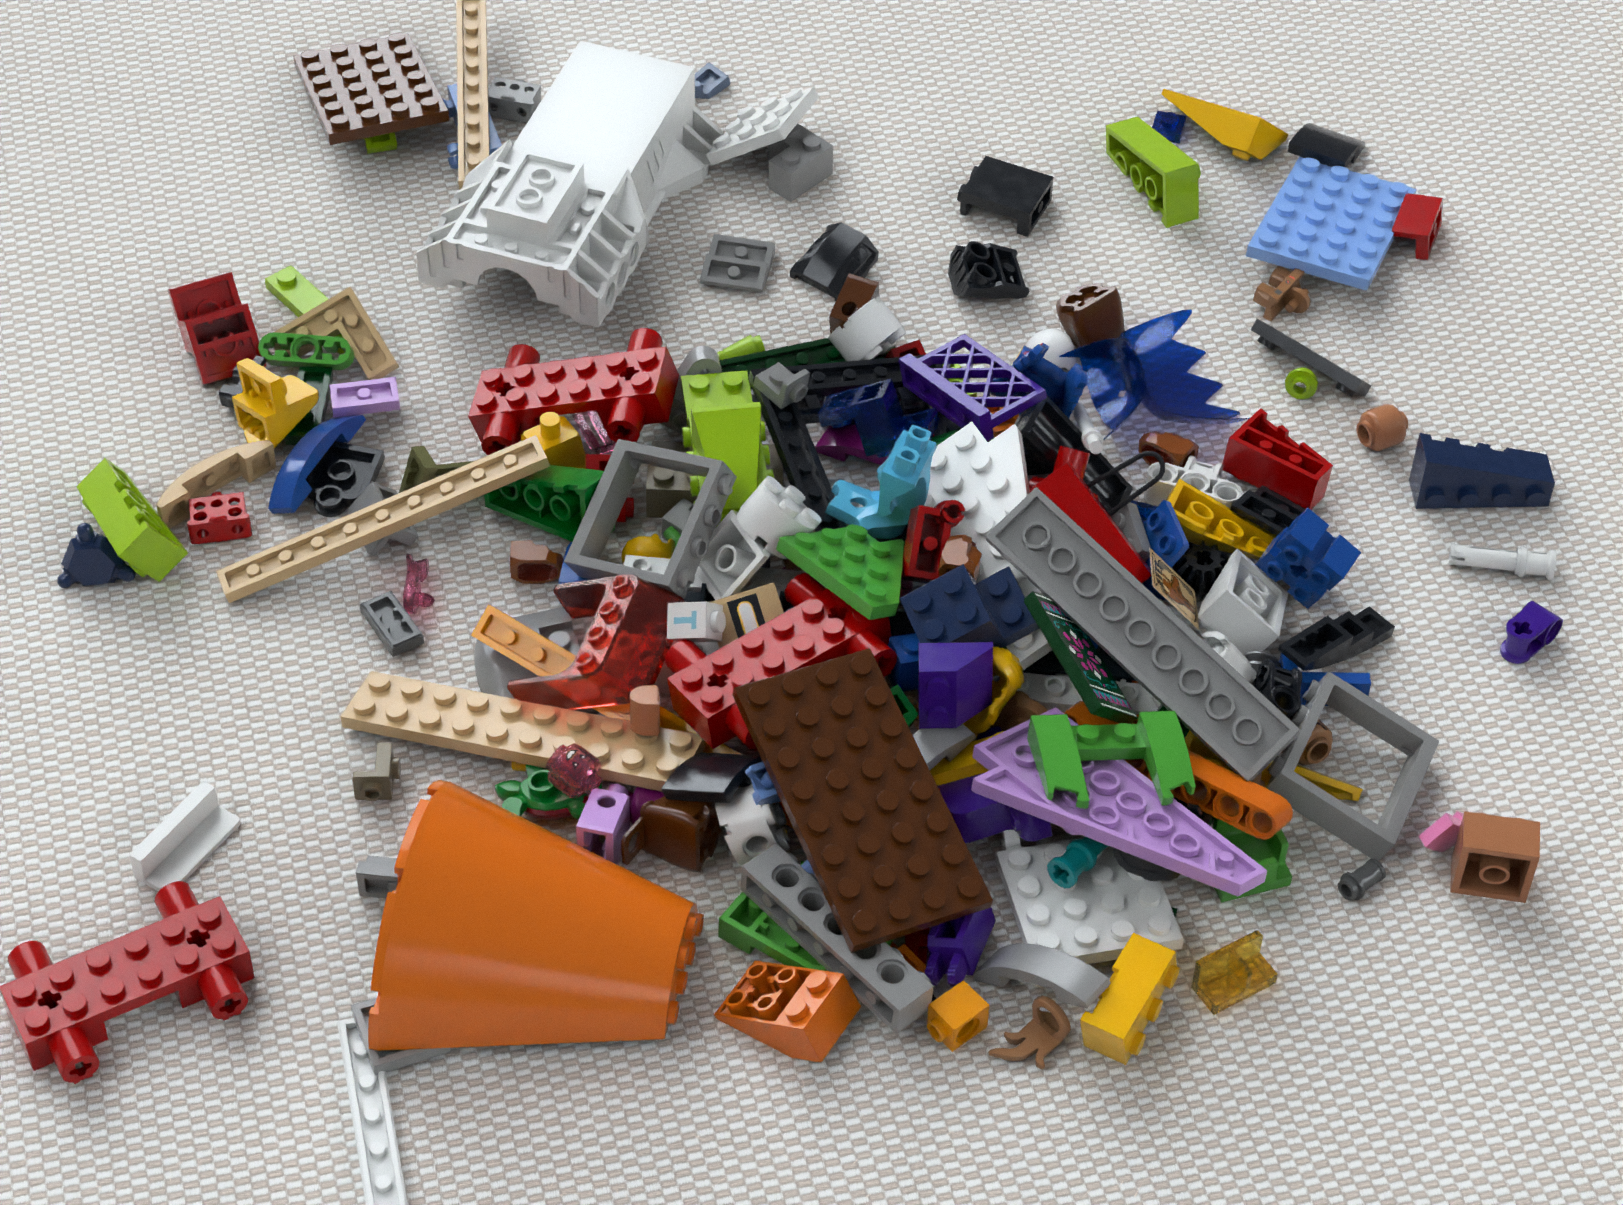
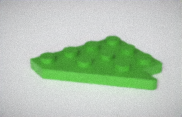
M854 524L844 528H824L822 531L798 532L796 535L779 537L777 551L868 620L896 615L900 599L904 541L902 539L879 542L870 536L864 527Z

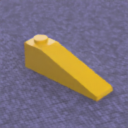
M1167 89L1162 91V95L1221 144L1233 150L1231 155L1241 160L1249 161L1250 157L1262 160L1285 142L1289 135L1261 117Z
M1181 479L1178 480L1166 501L1171 502L1188 543L1192 542L1200 545L1204 540L1206 546L1211 547L1217 544L1218 550L1231 554L1238 548L1248 558L1259 560L1271 541L1276 537V535L1231 511L1229 507Z

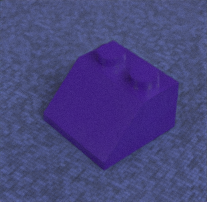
M993 642L918 643L919 729L957 728L992 704Z

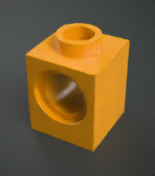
M963 980L928 1004L927 1029L937 1042H943L953 1052L987 1028L990 1005Z

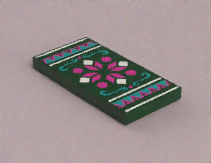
M1034 591L1024 598L1025 605L1089 712L1117 723L1132 724L1137 720L1138 717L1088 635L1067 617L1051 598Z

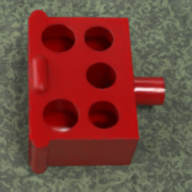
M214 492L211 496L189 499L190 521L187 522L191 544L223 542L252 536L250 516L246 510L244 492L230 494ZM234 501L238 502L237 505H230ZM198 506H203V507H204L203 509H200V510H197V509H196Z

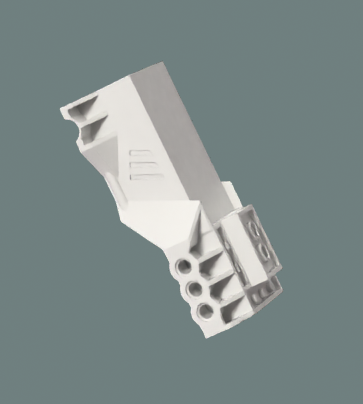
M580 41L515 143L512 144L511 139H509L467 174L462 189L454 194L451 206L442 212L438 226L429 232L425 246L416 252L419 282L440 288L446 285L464 288L466 283L478 285L481 274L487 269L494 267L506 268L518 273L529 282L535 290L538 301L558 305L559 313L569 315L575 322L599 328L605 316L612 310L616 297L623 291L629 275L635 270L641 254L650 241L648 224L662 200L703 183L708 174L710 164L706 154L714 146L713 141L724 134L716 124L695 106L694 67Z

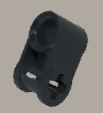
M1265 659L1257 671L1255 688L1289 719L1300 709L1301 670L1294 668L1290 671L1275 666L1272 660Z

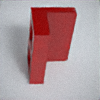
M1410 193L1405 194L1392 227V232H1394L1396 237L1416 239L1415 259L1428 260L1442 224L1443 198Z

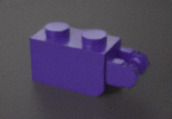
M991 907L931 927L928 934V949L931 956L927 962L925 975L933 986L939 985L943 974H947V981L951 987L963 981L966 975L974 974L996 922Z

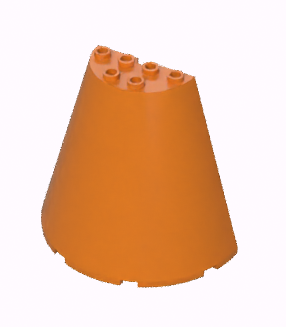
M434 781L427 788V795H431L430 801L420 799L409 822L394 867V872L397 873L398 877L396 890L388 892L385 901L371 982V991L378 992L374 1007H371L369 1011V1049L384 1051L665 1039L669 1024L675 1025L678 1018L680 1002L676 1001L677 994L684 995L688 972L684 970L686 965L692 966L694 961L696 943L692 941L694 936H701L704 914L698 913L697 905L452 782Z

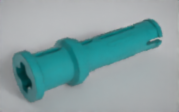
M1088 837L1071 841L1063 855L1054 857L1048 862L1047 871L1050 878L1062 888L1073 887L1078 881V876L1083 871H1089L1096 865L1097 856L1108 845Z

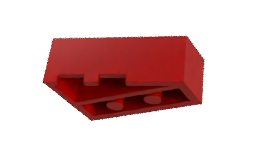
M1260 408L1229 437L1222 463L1223 471L1258 488L1263 485L1299 506L1312 510L1325 496L1333 465L1306 443L1297 444L1288 436L1289 430L1283 425L1277 428L1267 420L1268 413Z

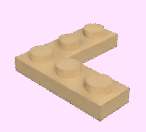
M351 287L346 288L275 331L276 333L332 337L341 333L354 350L355 358L369 380L381 379L399 368L398 363ZM275 343V347H274V350H275V351H276V350H285V349H282V348L279 346L278 343ZM312 344L303 345L298 351V356L302 357L315 349V346Z

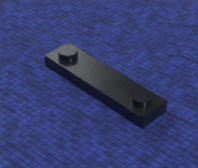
M1256 319L1251 328V331L1260 335L1257 340L1259 343L1272 350L1278 346L1336 380L1338 383L1335 388L1351 397L1355 392L1366 396L1372 385L1269 324Z

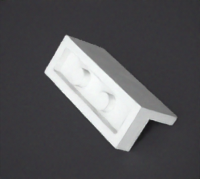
M202 781L129 854L134 878L156 891L172 882H185L241 825L238 816L218 806L215 787Z

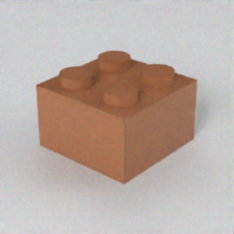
M1464 811L1451 857L1450 892L1526 903L1540 858V822Z

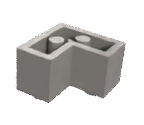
M797 123L784 140L768 145L769 189L792 202L833 174V145Z

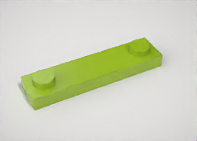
M292 265L265 278L266 288L297 317L328 300L320 290ZM341 333L335 336L343 338ZM338 348L337 353L341 355L344 351L342 348Z

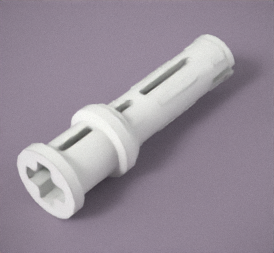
M1455 543L1450 545L1449 565L1514 571V575H1517V577H1523L1525 574L1546 576L1547 580L1551 581L1554 578L1556 550L1551 549L1548 553L1529 551L1524 546L1517 547V550L1513 551L1458 545Z

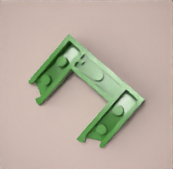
M1176 711L1139 712L1137 724H1084L1071 726L1067 714L1031 715L1027 740L1048 800L1053 799L1056 789L1076 794V807L1088 808L1089 796L1081 761L1144 759L1162 806L1173 803L1174 795L1170 790L1184 785L1186 792L1190 795L1195 792L1196 786L1189 753Z
M744 892L719 917L718 937L749 955L756 948L784 965L828 971ZM893 940L887 941L886 943L890 946Z

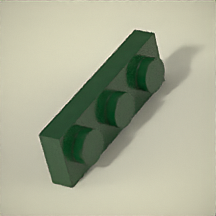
M299 367L297 378L317 389L319 398L317 404L285 437L286 445H296L310 430L324 422L330 396L329 385L333 382L332 367Z

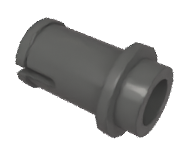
M1370 859L1354 872L1344 873L1338 882V890L1349 901L1360 900L1364 897L1366 890L1386 877L1385 869L1379 861Z

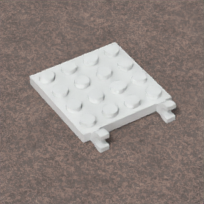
M1014 830L1002 832L1003 839H1000L1002 851L996 852V865L1023 943L1050 947L1076 957L1087 964L1117 960L1133 933L1171 950L1182 949L1183 936L1161 881H1148L1141 876L1127 872L1115 859L1113 847L1108 846L1097 856L1096 865L1089 871H1083L1078 876V881L1073 887L1062 888L1050 878L1047 865L1054 857L1063 855L1066 852L1067 845L1073 840L1021 848L1020 836Z

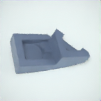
M710 62L695 73V98L709 99L731 84L729 76Z

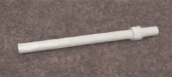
M1079 398L1078 404H1076L1072 413L1082 432V443L1091 453L1099 454L1103 450V437L1100 431L1094 428Z

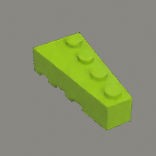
M1138 116L1106 125V153L1125 176H1131L1133 187L1137 192H1145L1150 198L1148 205L1153 212L1160 211L1162 213L1161 222L1165 227L1169 228L1198 219V178L1201 175L1198 163Z
M104 458L76 486L83 497V505L92 512L118 557L128 562L130 567L141 577L144 578L146 575H149L160 582L188 554L187 550L128 474L108 459Z

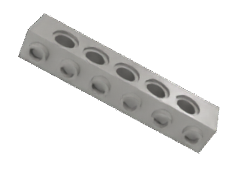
M776 843L742 865L740 890L828 971L844 973L855 996L892 1031L897 1034L928 1011V1004L932 1001L934 988L929 978L923 972L913 968L898 949L890 947L886 942L851 953L816 876L806 872L793 854L787 853Z

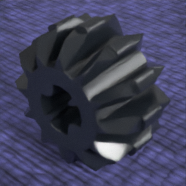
M1204 540L1198 546L1189 542V548L1174 564L1172 569L1201 598L1203 594H1208L1227 563V552L1219 551L1217 544L1211 547L1206 546Z

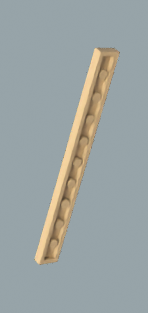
M456 0L459 190L462 189L467 174L490 156L486 0Z
M535 435L217 570L216 573L228 602L231 603L548 468L550 464Z

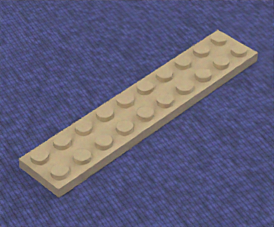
M374 671L369 673L340 716L343 728L572 774L578 773L582 776L662 791L661 788L667 779L683 762L703 752L706 747L705 741L698 734L660 727L658 736H642L634 733L631 730L630 721ZM571 749L578 750L573 759L567 762L566 752ZM580 754H583L584 756L588 755V757L586 756V758L583 759L580 757ZM573 762H577V764L579 763V765L575 769V766L572 765Z

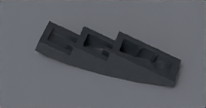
M1369 606L1356 615L1348 611L1335 620L1326 616L1280 644L1278 651L1303 671L1324 668L1363 653L1392 637L1395 626Z

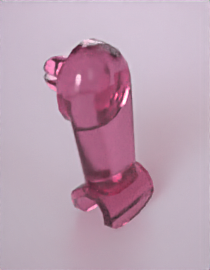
M407 553V574L403 591V607L407 613L415 615L419 606L430 607L435 600L432 595L421 593L420 582H423L428 575L429 560L424 558L414 561L412 554Z

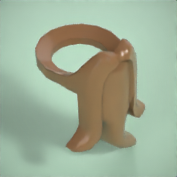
M1043 995L1038 996L1032 1004L1033 1019L1017 1033L1004 1032V1037L1008 1043L1018 1046L1012 1049H991L988 1051V1054L1007 1061H1023L1036 1054V1067L1044 1069V1058L1057 1048L1071 1031L1067 1015L1051 998ZM1040 1007L1047 1009L1049 1012L1041 1011Z

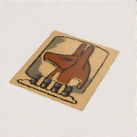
M1149 547L1153 587L1199 630L1195 590Z

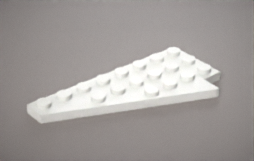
M971 421L937 445L932 456L929 490L924 506L934 508L938 503L947 500H957L963 504L965 512H962V515H964V518L955 527L951 528L950 536L968 535L972 538V543L981 552L980 575L977 583L1009 566L1025 597L1032 591L1044 595L993 548L985 538L1030 493L1022 434L1014 424L990 442H987ZM1040 629L1006 646L1019 659L1023 670L1052 651Z

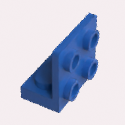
M1163 500L1151 512L1143 526L1151 549L1172 568L1189 548V543L1171 502ZM1149 557L1145 563L1151 570V563ZM1152 576L1142 583L1157 598L1167 601L1153 587Z

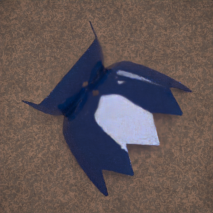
M1192 309L1181 310L1151 319L1122 332L1118 338L1093 342L1059 356L1080 358L1082 370L1087 372L1088 375L1087 387L1092 402L1103 422L1112 430L1103 440L1128 421L1140 403L1144 405L1148 412L1164 421L1229 424L1249 419L1233 418L1240 415V412L1206 404V401L1223 384L1187 372L1206 352L1179 343L1172 338L1192 314ZM1120 391H1126L1123 397L1119 396Z

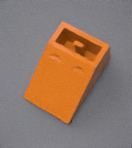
M755 960L715 1012L714 1016L721 1022L791 1058L821 1063L859 1011L861 1005L844 973Z

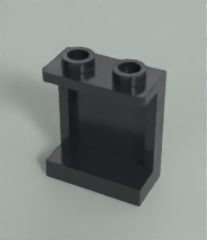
M985 156L979 166H974L967 184H962L959 189L957 200L961 202L960 214L966 216L972 206L975 205L1018 219L1017 234L1028 237L1051 202L1054 177Z

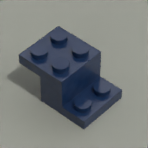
M962 564L900 598L920 643L993 642V646L1004 648L1040 629L1024 603L1025 595L1009 566L977 583L966 566Z

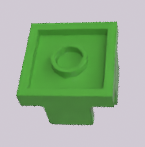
M1214 817V830L1268 870L1264 883L1238 897L1214 887L1221 903L1291 885L1292 874L1285 861L1289 844L1282 829L1271 838L1261 840Z

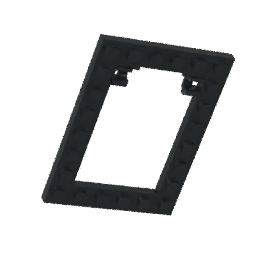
M918 355V356H914V357H916V358L918 359V358H920V357H922V356H924V355ZM901 357L787 366L785 368L792 374L806 369L810 372V377L807 385L808 392L801 401L793 402L783 409H780L753 386L755 376L768 368L750 370L748 380L757 402L761 404V413L790 485L803 493L805 496L803 503L806 507L816 512L822 520L815 529V532L822 531L824 528L837 529L847 527L846 523L825 513L828 504L835 496L831 491L832 488L806 427V424L822 422V407L819 401H823V397L884 392V395H894L895 399H901L900 411L903 415L925 413L934 436L962 429L903 386L899 358ZM932 364L929 366L930 368H943L942 364ZM906 535L898 536L891 539L876 538V540L879 542H885L902 539L904 541L905 546Z

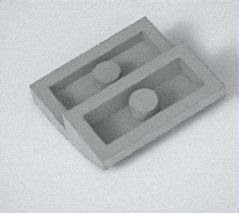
M714 234L709 254L706 253L700 283L763 292L775 254V243Z

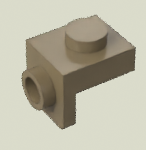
M377 742L375 771L353 772L352 781L356 800H392L394 779H400L401 775L400 757H394L392 742Z

